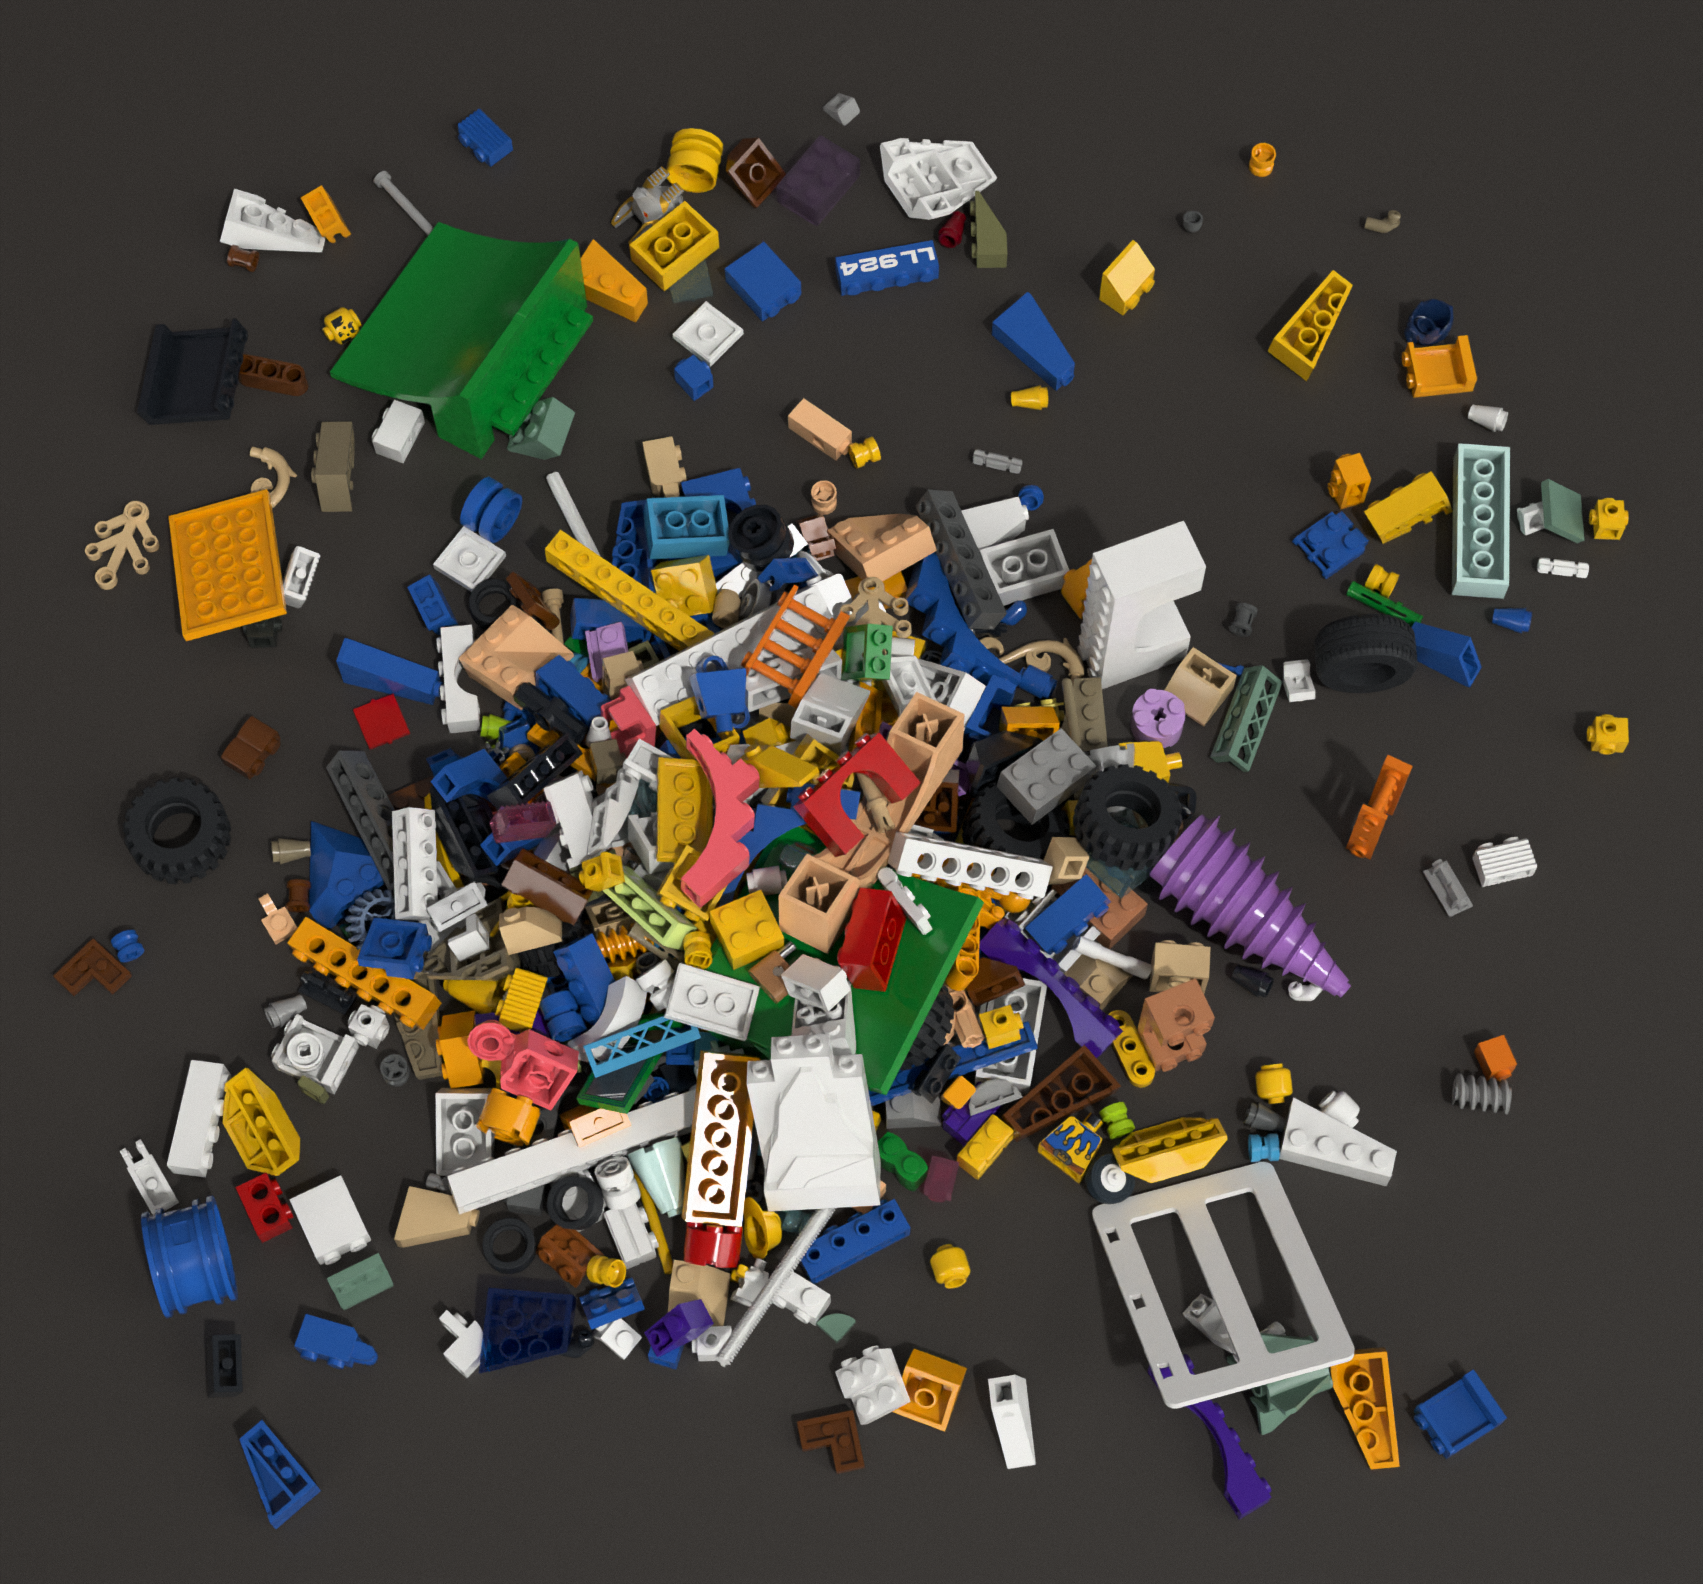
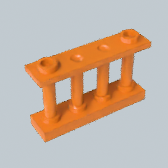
M794 585L789 593L784 591L777 604L780 606L779 611L753 654L748 651L741 666L746 668V677L751 669L789 689L788 693L792 695L788 704L797 709L842 634L850 616L841 611L836 620L832 617L831 619L826 618L794 600L799 588ZM789 608L824 628V632L827 633L825 639L820 637L816 639L782 620L787 609ZM777 628L812 648V652L815 653L813 659H804L770 640L775 629ZM763 649L800 668V672L803 673L800 680L797 678L793 680L759 661L758 658Z
M1387 755L1368 803L1372 807L1365 804L1362 805L1346 849H1349L1353 855L1359 858L1371 859L1388 815L1386 814L1393 815L1413 767L1412 765Z

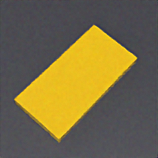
M659 757L657 761V861L676 862L685 845H689L701 853L706 848L713 830V793L709 780L697 760Z

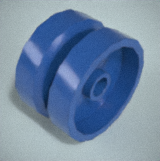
M489 476L483 478L470 492L464 503L460 515L461 525L473 532L479 531L480 536L491 543L499 542L506 536L518 518L522 507V495L512 489H504L502 483Z

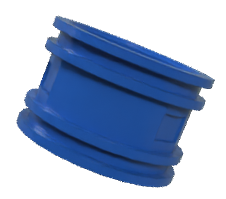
M213 1195L207 1196L205 1203H201L198 1198L192 1200V1206L165 1213L163 1208H158L155 1210L154 1216H151L148 1211L141 1214L143 1240L150 1273L160 1307L166 1318L173 1317L174 1310H178L181 1315L186 1314L187 1307L203 1301L215 1300V1303L220 1305L224 1303L225 1297L229 1296L231 1301L238 1299L230 1249L220 1211Z

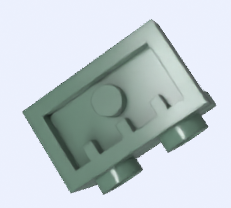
M379 1253L327 1278L342 1310L357 1305L394 1285Z

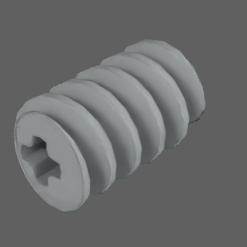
M1461 1073L1456 1075L1452 1088V1106L1457 1100L1459 1101L1460 1109H1463L1466 1102H1470L1471 1110H1475L1477 1103H1481L1482 1112H1485L1490 1104L1492 1105L1493 1113H1497L1499 1106H1503L1504 1114H1508L1511 1104L1512 1087L1511 1085L1508 1086L1506 1079H1501L1497 1085V1081L1493 1077L1486 1084L1484 1076H1480L1475 1083L1473 1075H1468L1465 1081Z

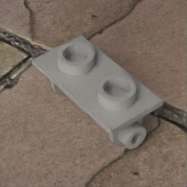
M1439 859L1432 863L1433 867L1423 871L1449 917L1473 907L1447 860L1443 862L1442 859Z

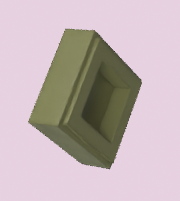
M302 1075L297 1082L301 1092L318 1103L325 1104L329 1098L326 1089Z

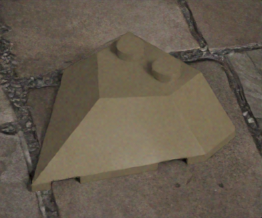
M501 897L487 903L488 906L473 913L478 916L488 931L489 950L460 962L448 945L450 938L466 932V925L462 929L457 927L426 956L428 960L424 962L422 972H416L414 979L498 981L507 977L508 974L514 975L516 968L521 969L518 953L508 955L500 930L494 937L490 936V932L499 921V914L506 911Z

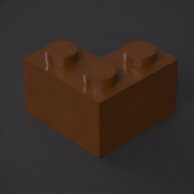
M949 770L914 825L933 829L934 831L956 832L960 770Z

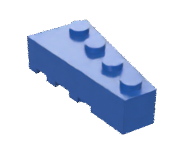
M646 500L622 503L616 532L617 539L612 553V565L656 593L651 570L657 566V559H649L643 515Z

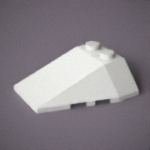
M900 138L881 143L880 145L884 180L909 218L930 220L949 215L973 198L975 191L981 192L997 179L974 143L970 141L944 140L943 143H931L929 139H923L922 142H909V138Z

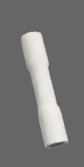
M1080 935L1076 937L1073 943V951L1119 967L1123 971L1142 979H1147L1150 975L1152 966L1144 961L1110 950Z

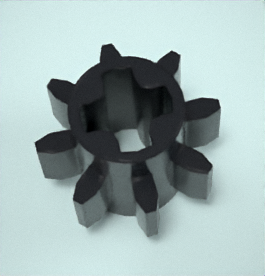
M497 740L495 745H490L488 741L485 742L487 747L485 750L488 754L493 750L496 754L501 753L498 756L499 761L495 762L499 767L508 759L504 754L509 751V748L501 749L500 740Z

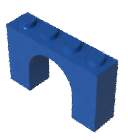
M740 468L681 482L683 497L724 495L726 510L736 515L745 508L756 505L755 499L749 498L748 491H751L749 479L747 476L743 477ZM729 544L726 556L710 557L715 581L721 579L742 562V559L731 544Z
M482 749L444 766L432 779L431 783L447 803L466 794H475L485 798L492 804L487 795L505 781L507 777L488 752ZM526 803L505 817L501 816L503 826L495 829L480 846L493 863L499 866L517 857L522 848L527 851L535 848L550 832Z

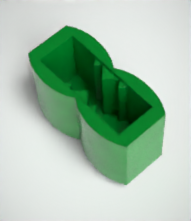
M887 1132L878 1141L881 1167L888 1172L894 1173L897 1181L904 1188L915 1192L928 1178V1166L924 1159L917 1153L909 1151L903 1140L891 1132Z

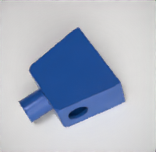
M746 668L702 672L689 676L701 718H715L717 733L733 731L731 716L739 715L745 711Z

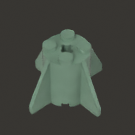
M1260 1333L1269 1353H1277L1315 1342L1310 1335L1294 1337ZM1233 1355L1227 1357V1362L1230 1365L1237 1364ZM1329 1368L1251 1388L1254 1396L1250 1397V1400L1257 1408L1259 1433L1264 1435L1272 1432L1290 1414L1297 1412L1313 1395L1331 1389L1333 1381Z

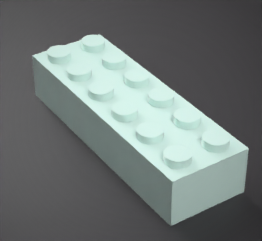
M1458 444L1453 458L1452 595L1504 599L1509 587L1510 447Z

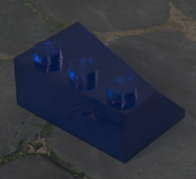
M488 1288L479 1374L567 1353L574 1327L577 1298L569 1294Z

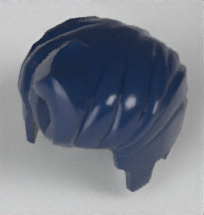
M1437 299L1421 301L1408 317L1406 329L1404 330L1406 341L1413 342L1414 344L1419 343L1424 346L1437 344L1444 340L1453 325V306Z

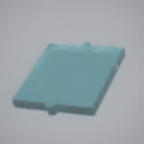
M703 260L670 287L673 303L689 300L695 302L696 299L713 296L706 260Z

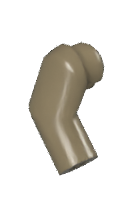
M1391 210L1388 212V216L1382 220L1367 217L1364 229L1387 233L1399 226L1401 214L1396 210Z

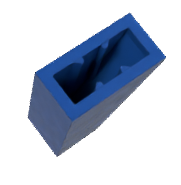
M1415 622L1412 629L1415 633L1417 661L1466 687H1471L1482 668L1471 637Z

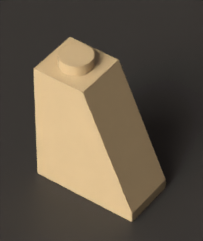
M409 1186L394 1240L398 1247L404 1248L468 1235L472 1226L476 1227L480 1211L474 1209L459 1215L452 1195Z

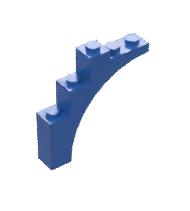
M936 552L914 563L905 599L908 601V605L926 614L921 635L944 647L940 665L966 672L985 686L988 685L993 674L1018 686L1021 683L1022 675L993 655L977 639L963 620L955 605L949 582Z
M805 783L802 787H788L786 802L791 803V808L758 803L757 809L752 808L755 814L754 830H750L737 841L747 847L750 855L749 865L756 855L775 838L795 827L807 824L793 806L800 800L798 795L809 786L813 788L816 784ZM841 788L840 800L842 808L850 819L856 820L861 791ZM744 871L727 885L718 901L720 903L719 907L733 901L736 888Z

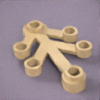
M131 501L125 506L123 514L108 521H100L95 525L97 536L105 540L98 543H90L86 546L85 553L88 559L96 561L101 558L102 552L115 547L107 567L100 568L95 574V580L101 589L110 590L116 586L118 582L116 572L127 549L133 559V567L136 573L146 574L150 569L148 560L142 556L133 538L137 527L144 538L142 544L147 552H155L159 548L157 537L152 535L146 523L149 518L148 507L142 502ZM135 513H141L140 515L133 517ZM125 525L122 532L109 537L113 529ZM101 528H107L105 532H99ZM155 541L154 545L147 546L148 542ZM93 549L98 550L95 554H89ZM140 563H145L143 568L137 567ZM107 578H111V579H112L111 581H109V582H107V583H103L104 580L107 579Z
M868 577L863 579L858 586L859 595L851 604H845L840 608V612H852L848 622H852L856 618V613L868 602V611L855 625H882L881 623L891 625L900 638H907L912 633L909 621H899L879 608L878 600L891 607L898 616L907 614L909 610L908 601L901 597L895 598L885 592L884 583L879 578ZM875 587V589L869 590L867 588ZM898 605H904V606H905V607L902 608V609L897 608ZM901 627L908 628L906 631L899 630ZM883 649L882 654L886 655L887 651Z

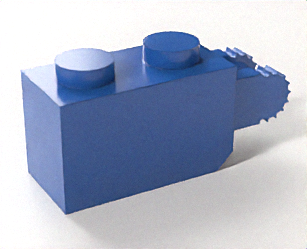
M305 1315L294 1346L301 1353V1358L316 1362L317 1358L327 1361V1365L337 1369H343L344 1366L352 1368L354 1362L371 1366L378 1360L377 1352L373 1346L361 1342L355 1328L312 1315Z

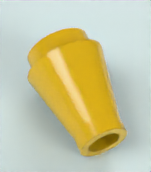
M1038 385L1019 391H1012V407L1018 406L1036 410L1048 408L1047 387Z

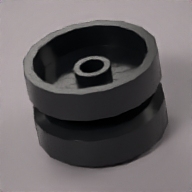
M766 504L745 508L733 519L728 531L730 544L745 565L756 572H763L774 558H789L793 552L795 542L791 530L777 510Z

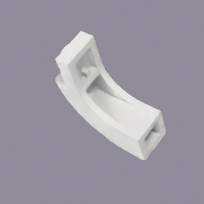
M628 976L608 985L606 1004L599 1020L589 1031L568 1041L567 1046L579 1051V1060L589 1062L583 1046L637 1026L645 1006L647 992L643 991L637 981ZM628 1035L621 1038L617 1048L622 1049L631 1036ZM617 1040L609 1042L607 1044L615 1046ZM602 1045L591 1049L594 1058L599 1061L608 1059L613 1051Z

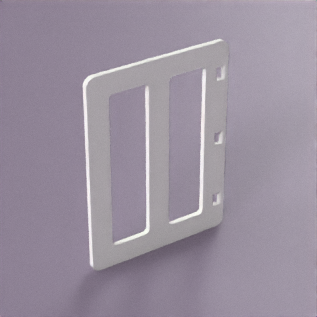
M1258 1162L1134 1195L1120 1203L1101 1204L1093 1209L1094 1224L1163 1401L1168 1407L1181 1408L1345 1363L1354 1357V1345L1276 1171L1270 1163ZM1246 1192H1252L1255 1195L1318 1338L1317 1342L1277 1353H1269L1207 1210V1203ZM1171 1212L1179 1215L1239 1362L1237 1364L1197 1375L1189 1372L1131 1228L1132 1223ZM1116 1232L1119 1240L1110 1243L1107 1233ZM1142 1298L1145 1307L1136 1310L1132 1299ZM1169 1366L1172 1376L1163 1379L1159 1368Z

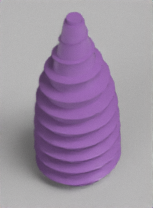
M1203 814L1200 815L1167 850L1149 875L1163 886L1159 900L1171 895L1175 896L1178 899L1175 913L1185 908H1190L1194 911L1191 925L1205 920L1210 923L1207 937L1218 932L1227 935L1224 949L1236 943L1244 946L1242 960L1253 954L1263 957L1262 969L1273 963L1283 968L1282 976L1291 972L1303 978V982L1309 981L1322 988L1323 991L1326 990L1333 996L1338 995L1341 998L1351 987L1348 983L1349 979L1336 965V960L1333 961L1324 948L1326 942L1320 943L1313 932L1317 922L1307 924L1301 914L1306 903L1294 907L1290 902L1289 896L1293 886L1280 891L1275 883L1279 871L1266 875L1261 869L1265 856L1253 861L1247 855L1250 842L1238 847L1232 841L1236 828L1223 833L1217 827L1220 815L1210 820Z

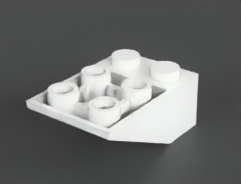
M820 673L802 698L791 720L790 738L802 741L805 735L809 734L841 756L871 691Z
M847 981V982H848V985H849V987H850V990H851L850 981ZM851 991L829 1012L795 998L791 1036L830 1034L833 1056L855 1055L856 1035Z

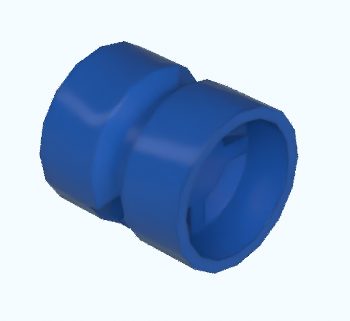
M560 991L551 994L540 1002L539 1007L545 1021H549L547 1028L552 1040L557 1042L568 1041L581 1035L586 1030L582 1015L576 1013L578 1005L570 991Z

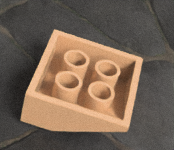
M888 514L848 518L827 530L828 535L834 538L836 549H834L835 554L862 580L868 577H876L884 581L937 551L929 526L917 515Z
M511 605L458 659L470 678L519 710H522L523 707L514 701V695L523 683L529 682L536 687V671L559 654L566 661H570L574 654L531 616Z

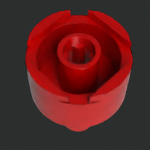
M687 1222L683 1253L684 1262L701 1266L710 1264L719 1268L738 1267L743 1226L726 1225V1227H723V1225L717 1224L703 1225L704 1223Z

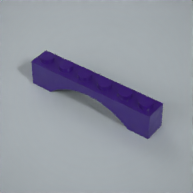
M1006 918L997 922L980 941L979 949L991 960L1017 966L1018 969L1024 970L1046 984L1060 999L1067 1011L1073 1027L1075 1041L1081 1047L1085 1045L1096 1058L1102 1055L1123 1032L1119 1027L1118 1021L1114 1017L1106 1015L1099 1008V1003L1093 997L1086 996L1079 989V984L1073 978L1063 974L1058 963L1051 958H1047L1040 951V947L1035 941L1027 939L1020 932L1021 929L1015 922Z
M1186 1353L1183 1354L1189 1372L1195 1375L1192 1371L1194 1369L1193 1362ZM1149 1365V1368H1148V1371H1147V1372H1148V1374L1150 1375V1377L1152 1378V1380H1153V1382L1155 1383L1156 1387L1158 1388V1385H1157L1156 1380H1155V1378H1154L1153 1372H1152L1151 1367H1150V1365ZM1169 1366L1159 1368L1163 1379L1172 1376ZM1210 1399L1185 1406L1204 1422L1220 1449L1225 1474L1224 1496L1238 1519L1240 1520L1268 1503L1271 1499L1269 1493L1272 1490L1264 1477L1259 1478L1255 1472L1256 1464L1248 1452L1244 1453L1238 1444L1240 1438L1234 1428L1227 1427L1223 1420L1225 1417L1224 1412L1217 1402L1213 1404Z

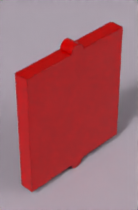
M394 694L378 700L372 699L370 703L353 709L370 750L386 743L392 744L394 740L410 734Z

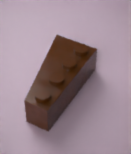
M1083 1045L1003 1114L1000 1119L1014 1130L1013 1139L1018 1142L1115 1094L1121 1085L1090 1050Z

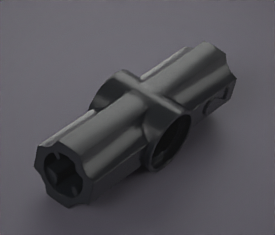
M530 682L523 683L514 695V701L531 713L536 723L545 731L553 730L560 736L568 732L576 745H579L588 733V726L572 715L561 699L555 696L550 698Z

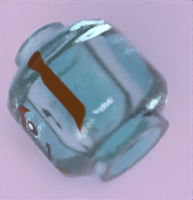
M800 841L793 842L791 845L787 844L779 858L782 871L785 870L786 875L791 877L806 854L814 856L819 854L818 850Z

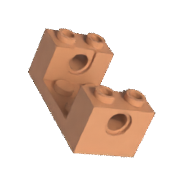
M1196 978L1147 997L1144 1000L1137 1031L1153 1063L1155 1072L1161 1069L1163 1072L1172 1070L1178 1065V1062L1186 1059L1188 1062H1191L1203 1055L1202 1053L1207 1044L1203 1034L1211 1029L1210 1027H1212L1215 1017ZM1168 1044L1170 1046L1180 1044L1182 1048L1180 1050H1172Z

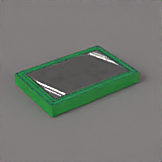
M629 1038L621 1050L627 1052L635 1049L639 1040ZM662 1053L596 1078L592 1071L577 1096L579 1104L628 1114Z

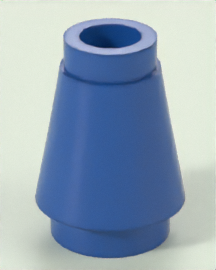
M1495 608L1492 624H1497L1521 634L1522 631L1529 632L1532 612L1526 611V608Z

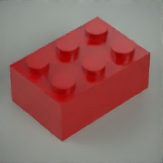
M860 888L857 898L852 903L853 913L850 923L846 924L845 940L843 947L838 951L837 961L854 988L886 992L907 917L892 891Z

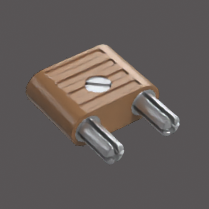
M791 941L779 951L773 950L748 971L752 979L775 1003L780 1002L788 995L781 974L790 967L784 958L796 949L795 944Z

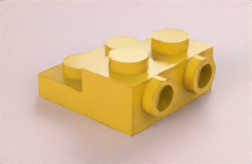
M685 845L656 894L661 896L660 902L671 909L678 906L685 910L684 916L696 923L700 919L708 921L710 911L715 909L726 887L701 908L681 890V878L697 862L702 854L689 845Z

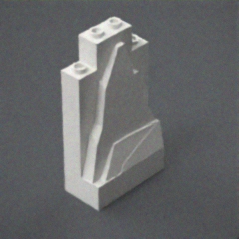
M830 1034L772 1037L771 1060L748 1061L746 1083L765 1167L764 1194L768 1212L880 1205L881 1159L862 1054L833 1056Z

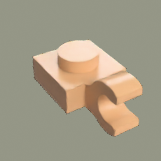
M268 893L258 898L267 914V917L261 921L275 945L292 936L298 927L285 906L277 910Z

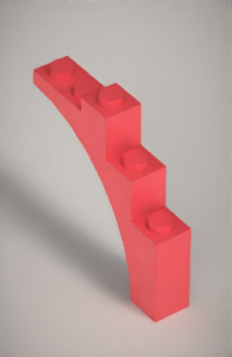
M693 729L686 735V748L700 763L709 780L715 799L716 812L714 828L706 848L697 862L681 878V890L701 908L749 867V851L743 843L737 841L754 828V811L744 801L759 789L760 776L753 765H747L741 758L732 765L731 759L724 752L719 753L713 747V743L705 734L701 735L696 729Z

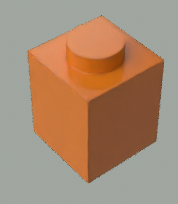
M1504 1035L1478 1043L1474 1051L1487 1081L1492 1077L1496 1081H1501V1079H1507L1512 1076L1511 1073L1517 1063Z

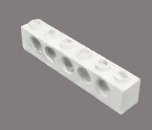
M898 831L895 833L887 862L896 869L897 874L911 877L912 873L920 874V877L925 880L936 881L937 878L945 879L946 883L955 886H961V882L968 883L971 888L982 891L986 887L994 888L993 891L1003 895L1016 892L1018 896L1033 900L1034 896L1044 898L1053 866L1038 858ZM924 853L923 860L917 863L919 856ZM949 858L948 864L942 867L944 860ZM973 863L972 869L967 872V867ZM997 868L995 875L991 876L992 871ZM1021 872L1020 878L1015 881L1017 874Z

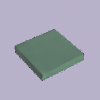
M1550 479L1542 481L1544 528L1577 544L1585 541L1581 495Z

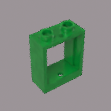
M862 624L844 628L841 680L857 682L890 680L893 626ZM883 649L887 651L886 655L882 654Z

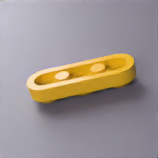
M1122 1010L1110 1012L1108 1015L1124 1023V1025L1119 1026L1123 1032L1112 1043V1046L1128 1081L1133 1086L1139 1088L1150 1085L1154 1079L1155 1068L1130 1015ZM1133 1044L1135 1049L1132 1051L1127 1050L1125 1045ZM1138 1068H1144L1146 1070V1074L1140 1075L1137 1073L1136 1070Z

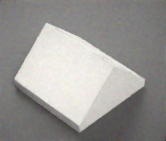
M916 656L891 657L890 680H882L898 717H900L916 692L937 701Z

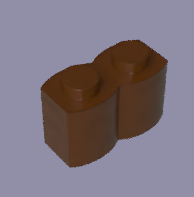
M251 716L242 726L237 736L227 746L221 759L226 766L250 780L254 775L258 776L265 766V759L270 754L273 755L280 747L281 738L276 730Z

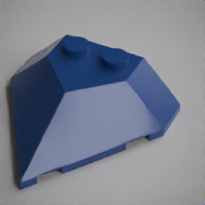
M311 821L309 912L319 925L329 930L346 919L344 910L355 904V899L363 898L364 893L368 891L373 892L385 884L362 838Z

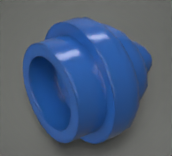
M1026 485L1021 488L1018 494L1021 505H1026L1027 510H1036L1044 500L1043 491L1036 485Z

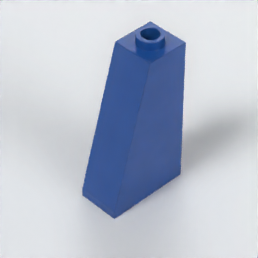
M1029 292L1024 294L992 322V336L1055 391L1062 385L1067 386L1073 380L1075 363Z
M344 638L336 660L344 683L387 694H394L395 696L430 705L434 704L436 697H440V686L443 685V682L440 680L438 671Z

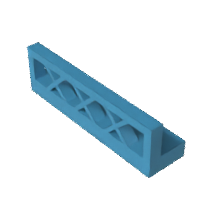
M663 1015L586 1044L583 1047L596 1078L700 1039L699 1028L691 1026L680 1032L670 1028L673 1020L669 1021L668 1026L660 1024L670 1020L664 1018ZM654 1025L665 1030L663 1037L651 1042L644 1038L647 1029ZM644 1030L641 1037L634 1034L636 1032ZM629 1035L639 1040L636 1048L627 1052L617 1048L621 1038ZM617 1040L615 1046L607 1044L609 1042ZM602 1045L613 1050L608 1059L596 1063L591 1049Z

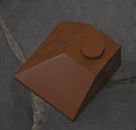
M744 138L728 154L726 172L754 208H757L787 175L760 138Z

